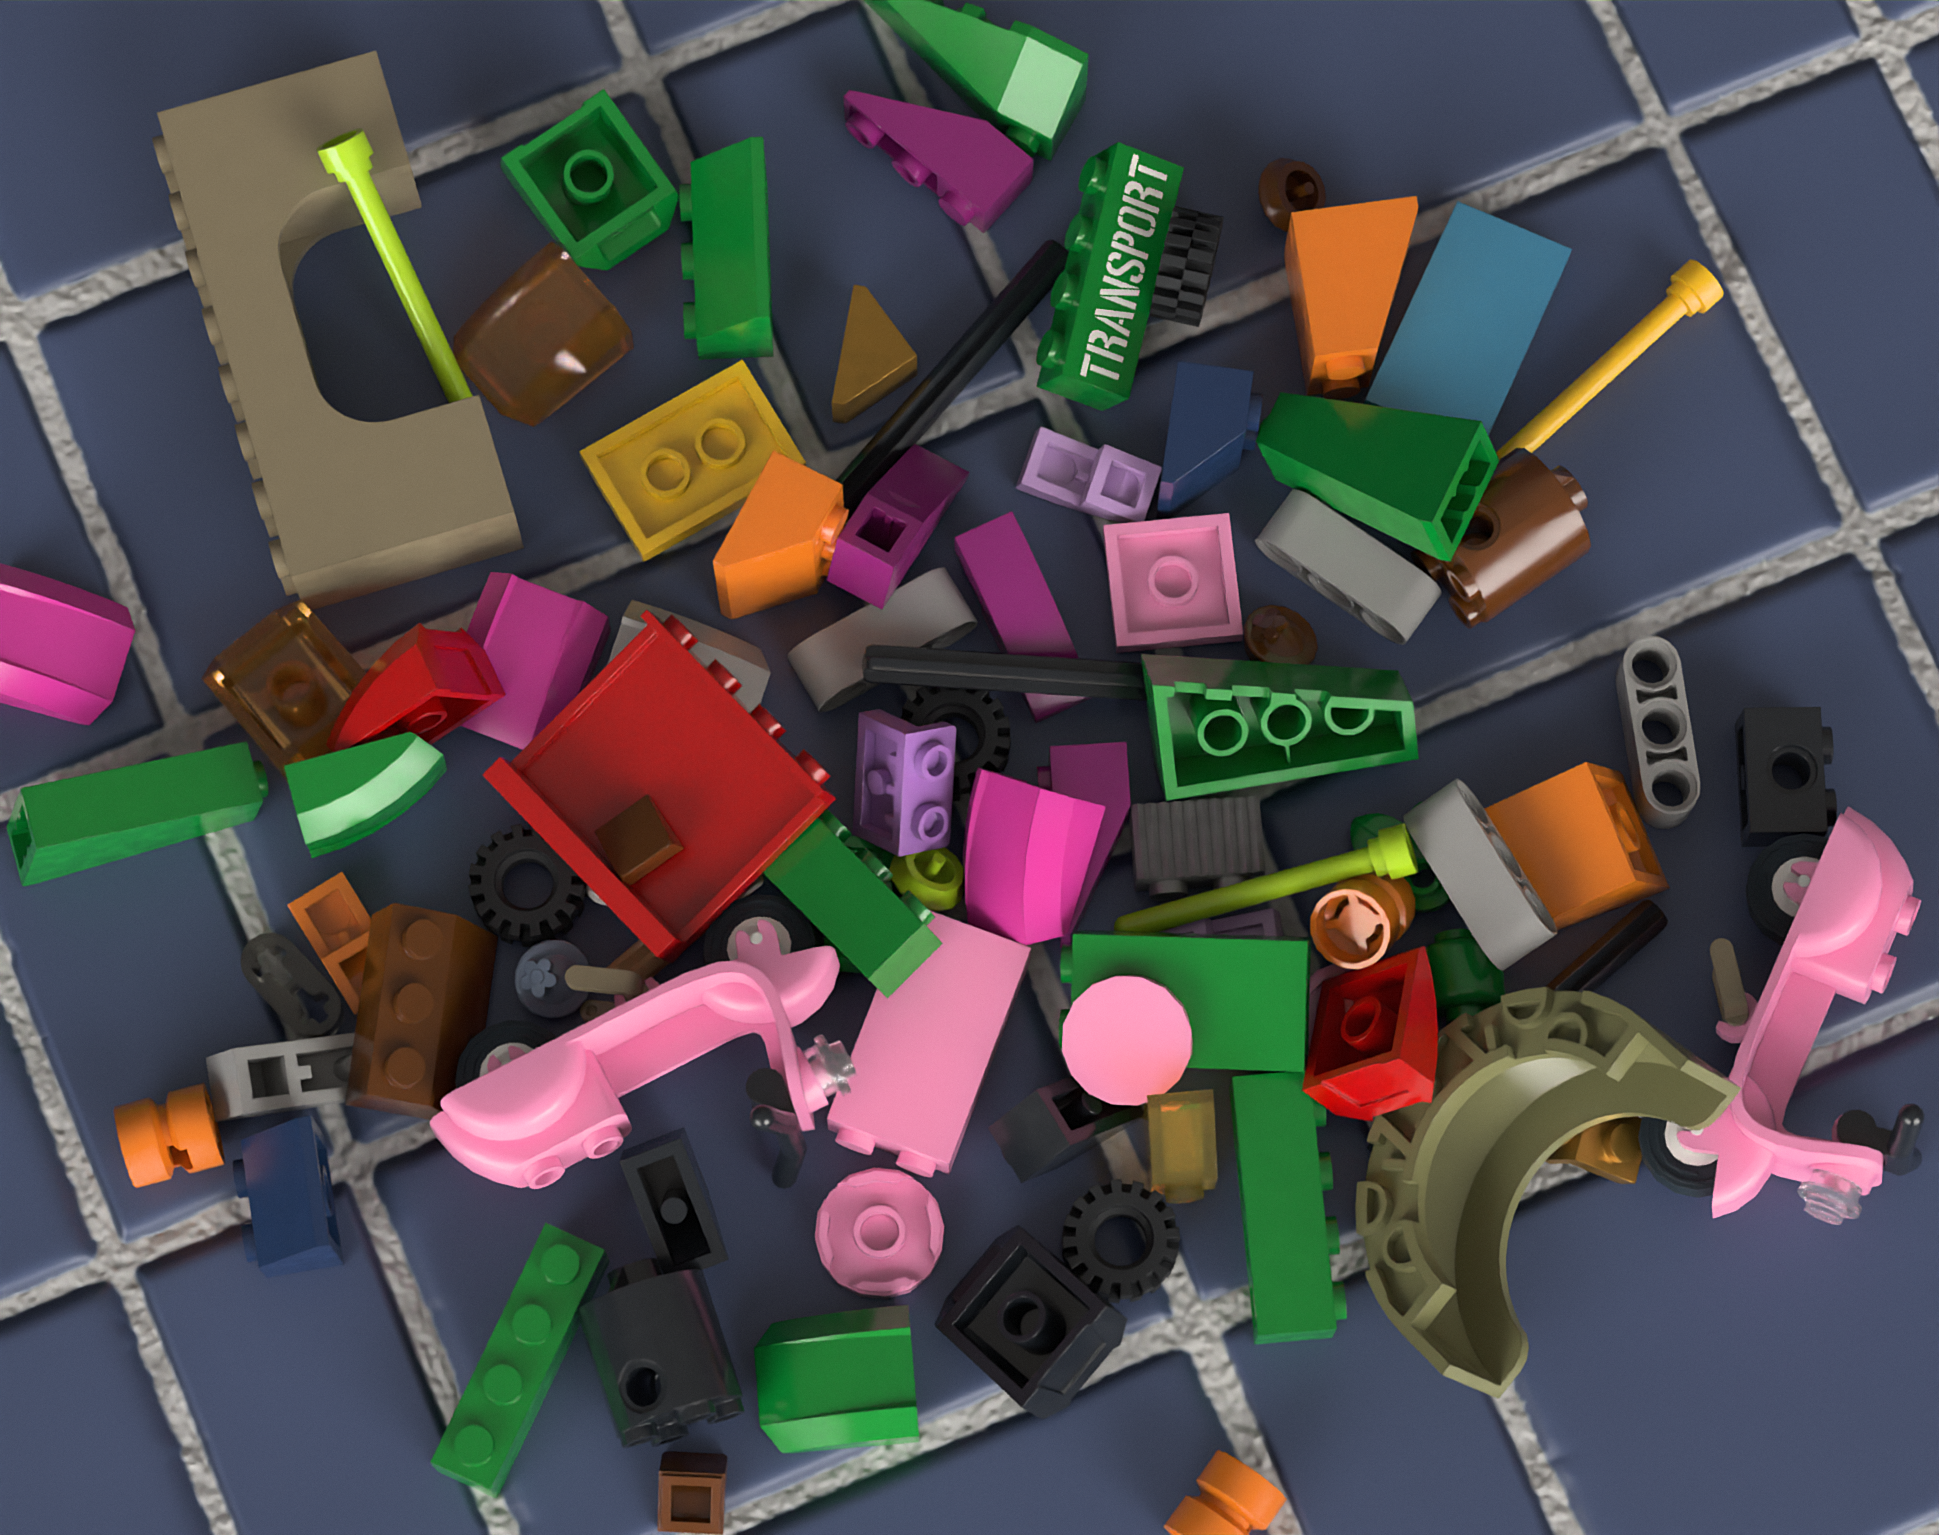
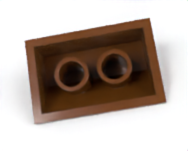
M392 903L372 914L345 1105L431 1120L435 1115L443 1111L440 1105L441 1100L457 1089L455 1078L459 1057L469 1041L486 1028L498 936L456 914L399 903Z

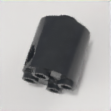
M657 1258L639 1260L607 1274L610 1284L608 1293L591 1300L579 1308L578 1317L616 1436L620 1439L622 1448L634 1447L649 1441L652 1447L668 1444L690 1434L687 1427L688 1424L704 1419L707 1420L708 1424H716L735 1418L745 1412L741 1400L743 1394L703 1271L692 1269L662 1275Z

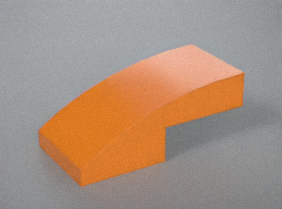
M340 872L287 904L355 1015L358 1013L371 918L344 873Z

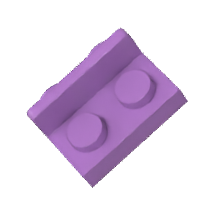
M881 709L859 712L853 835L898 857L948 846L951 832L955 764V726L947 722L918 727Z

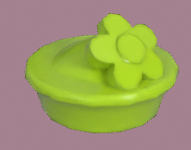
M943 847L900 857L895 855L893 857L889 870L894 875L891 880L899 894L903 895L909 890L928 910L937 912L952 909L961 901L964 892L963 867L958 858L947 848Z

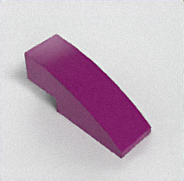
M1012 511L955 537V553L982 606L981 613L1001 653L1078 658L1047 583ZM1021 693L1035 723L1091 699V697Z

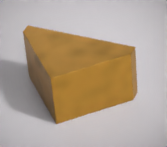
M853 285L832 397L833 422L846 424L917 376L916 353L868 288L860 285Z

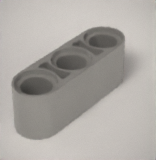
M1293 489L1290 491L1255 539V543L1260 551L1278 566L1381 636L1397 644L1404 645L1442 594L1437 583L1422 570L1316 498L1300 490Z
M942 567L931 570L895 589L883 609L868 604L810 636L794 647L788 653L787 659L820 713L827 712L880 684L868 683L863 678L862 659L867 646L875 644L944 649L970 633L976 627L978 621L947 569Z
M1645 636L1636 639L1628 646L1616 671V689L1635 806L1646 824L1657 829H1670L1679 826L1686 820L1700 795V777L1679 655L1669 641L1659 636ZM1640 660H1649L1655 663L1662 671L1663 680L1656 683H1646L1640 680L1634 674L1632 664ZM1649 721H1660L1666 724L1672 732L1673 741L1665 745L1649 741L1643 733L1642 724ZM1659 782H1669L1675 785L1681 791L1683 803L1674 807L1659 803L1654 797L1652 786Z
M1458 778L1453 780L1403 815L1405 825L1477 943L1497 968L1502 971L1558 934L1557 927L1547 908L1485 809L1462 780Z

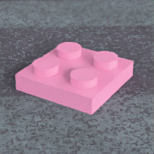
M1229 513L1103 525L1116 653L1242 641L1243 626Z

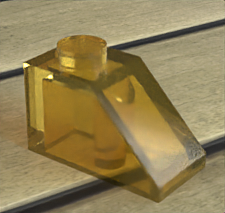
M1213 1089L1147 1095L1142 1123L1150 1192H1153L1155 1189L1159 1194H1165V1201L1167 1203H1186L1204 1199V1190L1215 1189L1218 1179Z

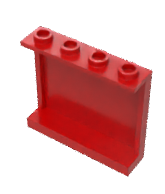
M646 609L640 617L648 625L511 762L500 756L482 775L656 957L673 963L837 798L823 785L831 777L824 767L805 749H802L795 756L779 740L787 730L761 704H758L751 711L735 695L743 685L717 659H714L707 666L691 650L699 640L674 615L671 614L663 622V620ZM649 795L684 849L630 885L621 881L615 872L595 831L638 800Z

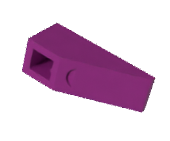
M849 90L843 96L844 119L847 121L845 126L850 134L865 147L873 149L877 145L893 158L892 165L904 180L915 187H920L923 183L940 197L938 202L944 212L962 226H966L970 222L984 234L1033 181L1034 159L986 120Z
M914 443L866 494L838 536L827 581L883 609L964 485L970 472Z
M1127 742L1050 746L1049 766H1037L1038 787L1106 806L1069 931L1064 936L1059 937L1060 948H1062L1063 944L1072 943L1073 933L1078 930L1129 819L1131 802Z

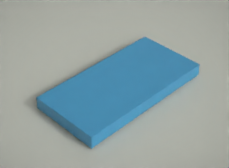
M1457 201L1364 404L1482 421L1489 436L1568 262L1572 249Z

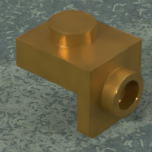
M1637 1116L1616 1118L1589 1127L1562 1144L1545 1162L1549 1164H1572L1619 1184H1635L1642 1159L1638 1137L1642 1118Z

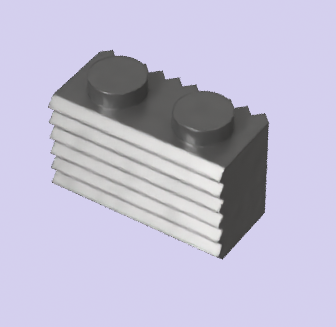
M1258 796L1214 798L1210 800L1200 799L1197 801L1187 800L1183 802L1174 801L1170 803L1150 802L1147 804L1137 803L1131 805L1129 824L1135 892L1149 891L1150 899L1170 901L1187 897L1188 888L1213 887V889H1218L1265 875L1260 800Z

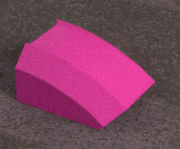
M0 563V703L81 725H91L113 702L135 634V628L128 607L72 585Z
M490 572L467 633L486 651L506 695L460 726L523 750L589 684L611 632L608 616L584 601L575 600L518 578L513 574Z
M978 767L969 800L963 846V886L968 925L1024 945L1064 936L1069 931L1106 806L1029 784L1025 780Z

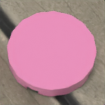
M1116 975L1094 983L1073 1002L1063 1024L1062 1052L1071 1075L1088 1094L1110 1104L1140 1105L1161 1097L1180 1080L1192 1055V1028L1183 1003L1167 986L1143 975Z
M870 1168L848 1175L836 1185L837 1187L830 1191L817 1212L815 1242L822 1266L839 1286L860 1297L889 1299L911 1292L930 1277L942 1255L944 1223L938 1202L921 1183L900 1170Z

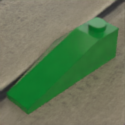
M864 0L982 120L989 122L1030 157H1034L1037 154L1049 161L1052 160L1086 100L1089 54L1034 26L1017 20L1014 21L1010 30L999 27L986 18L987 13L984 8L967 2L963 8H957L955 11L944 7L943 0Z

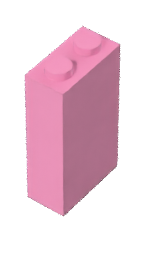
M933 911L930 912L935 918L927 927L943 944L888 998L877 988L827 1116L828 1130L838 1133L835 1139L838 1144L866 1155H871L874 1147L897 1155L896 1164L901 1168L930 1178L935 1170L950 1174L1031 960V947Z

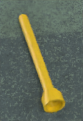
M1688 260L1670 277L1672 284L1666 289L1667 297L1496 452L1499 460L1516 448H1525L1533 453L1683 315L1692 317L1696 312L1705 313L1724 295L1722 287L1711 272L1696 260Z

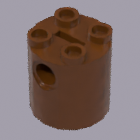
M1516 448L1500 459L1451 561L1439 560L1418 549L1411 552V557L1417 568L1430 576L1435 582L1439 580L1451 595L1449 604L1453 612L1465 627L1472 629L1480 622L1487 623L1589 552L1591 547L1589 533L1580 514L1581 511L1588 507V500L1578 481L1565 467L1558 465L1554 469L1549 470L1537 456L1525 448Z

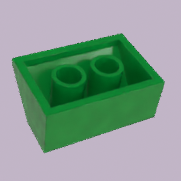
M750 137L691 161V183L679 184L681 221H692L693 242L681 243L683 280H694L695 301L683 302L685 339H696L699 360L774 357L768 183L763 137Z

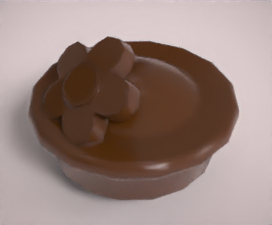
M1279 158L1270 162L1261 173L1258 184L1260 204L1272 224L1284 232L1288 233L1291 212L1324 208L1326 201L1325 186L1320 175L1309 164L1293 159Z
M1267 605L1257 608L1247 617L1243 628L1244 646L1250 661L1307 665L1314 661L1318 650L1316 634L1309 622L1299 613L1284 606Z

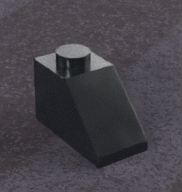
M1071 1076L1035 1090L988 1127L1001 1148L1003 1157L1013 1168L1021 1183L1062 1167L1136 1123L1146 1113L1141 1105H1115L1090 1095Z
M684 1127L623 1150L619 1162L663 1274L682 1270H703L727 1261L729 1257L710 1194Z

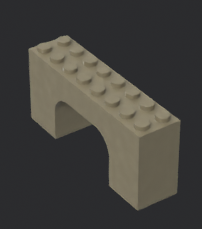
M376 50L157 112L163 134L152 137L153 145L161 171L165 174L171 193L168 196L179 231L182 233L187 248L185 256L195 288L198 289L204 307L201 311L211 344L214 345L219 363L222 365L218 366L222 385L228 403H231L236 422L245 421L234 425L244 459L248 462L253 480L263 479L253 482L251 485L262 520L265 521L269 537L279 536V539L269 541L268 544L279 579L281 578L286 595L298 593L305 611L308 612L523 549L524 545L480 395L389 421L364 422L349 418L335 410L323 398L294 301L293 283L295 273L306 252L318 241L335 232L365 223L346 182H338L334 173H327L316 149L340 134L362 128L374 152L369 157L373 165L369 173L389 217L422 208Z

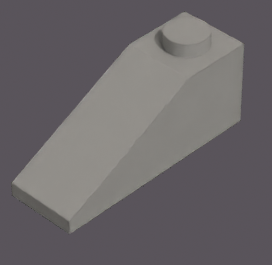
M355 1033L233 1048L207 1057L206 1063L215 1122L345 1103Z

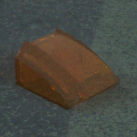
M552 241L512 274L471 315L454 335L453 354L459 367L499 413L532 427L539 425L634 348L632 332L616 307L608 301L569 257L567 252Z
M300 599L272 611L214 657L201 679L288 784L284 769L285 765L333 753L331 749L325 746L337 717L366 672L306 603Z

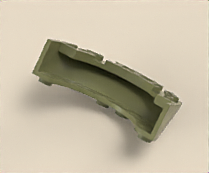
M1548 987L1525 989L1502 995L1501 1003L1486 1008L1474 1016L1467 1013L1462 1014L1438 1032L1437 1064L1432 1102H1419L1376 1116L1367 1138V1142L1374 1145L1368 1162L1365 1181L1357 1182L1355 1205L1356 1233L1364 1236L1367 1259L1370 1270L1365 1271L1376 1300L1400 1333L1442 1375L1499 1399L1522 1370L1529 1351L1527 1334L1520 1325L1509 1294L1506 1253L1514 1213L1526 1187L1537 1170L1552 1153L1576 1134L1589 1127L1616 1118L1632 1116L1651 1117L1678 1124L1687 1130H1701L1713 1124L1722 1115L1742 1088L1636 1012L1610 998L1583 990V993L1577 991H1554Z

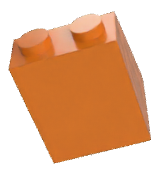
M1417 196L1291 212L1284 250V261L1307 395L1323 393V397L1326 399H1344L1358 394L1360 388L1369 386L1409 248L1419 208Z
M1585 762L1484 808L1550 913L1557 931L1670 888L1623 774L1620 771Z

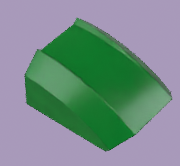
M602 89L583 102L580 109L525 146L521 144L501 158L500 169L553 239L569 258L580 267L608 271L669 229L679 199L676 189L605 89Z
M412 732L284 766L298 821L311 858L344 848L373 834L402 815L423 797L448 770L444 755Z
M908 1305L844 1311L774 1322L754 1347L760 1427L781 1453L919 1442Z

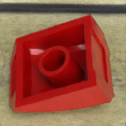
M418 623L395 641L361 679L337 717L325 746L333 752L407 732H412L432 745L506 694L486 651L463 628L453 632L426 629L421 623Z
M1419 946L1378 960L1371 966L1358 970L1353 969L1322 982L1302 1091L1335 1115L1373 1122V1117L1419 1102H1432L1437 1064L1438 1023L1432 972L1425 946Z

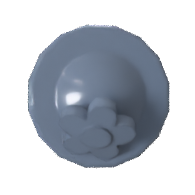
M562 939L545 940L533 945L521 957L515 970V989L520 1002L531 1013L543 1018H562L574 1013L586 1001L589 992L571 989L566 983L565 973L573 965L590 966L587 956L576 945Z

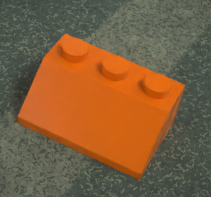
M773 450L713 560L720 613L730 619H736L818 593L822 583L828 576L837 538L845 527V521L849 512L848 509L844 508L843 484Z

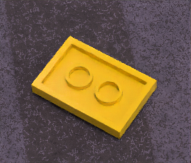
M743 359L579 451L582 462L643 562L741 508L773 450L806 466V461Z

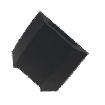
M1017 1225L994 1240L947 1296L934 1325L1017 1404L1043 1420L1070 1406L1072 1398L1112 1350L1121 1345L1127 1318L1020 1225Z

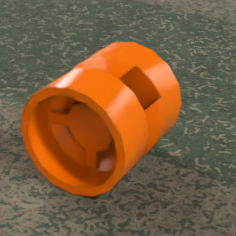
M1375 871L1339 881L1316 903L1311 914L1310 934L1316 949L1327 961L1341 968L1358 970L1373 965L1411 926L1415 917V897L1410 884L1403 877L1394 880L1391 879L1389 874L1378 877Z
M204 1083L168 1092L166 1101L163 1104L158 1105L148 1097L114 1107L115 1124L122 1154L135 1188L171 1179L176 1167L182 1166L191 1174L225 1165V1153L218 1122H215L213 1104Z
M1217 1450L1196 1479L1201 1492L1200 1495L1185 1496L1163 1527L1171 1535H1249L1251 1530H1266L1287 1499L1274 1485L1249 1466L1226 1452Z

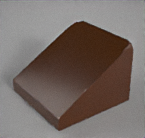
M649 795L644 796L595 831L615 872L621 881L630 885L684 849Z
M675 1451L662 1453L659 1468L657 1531L723 1535L727 1455Z

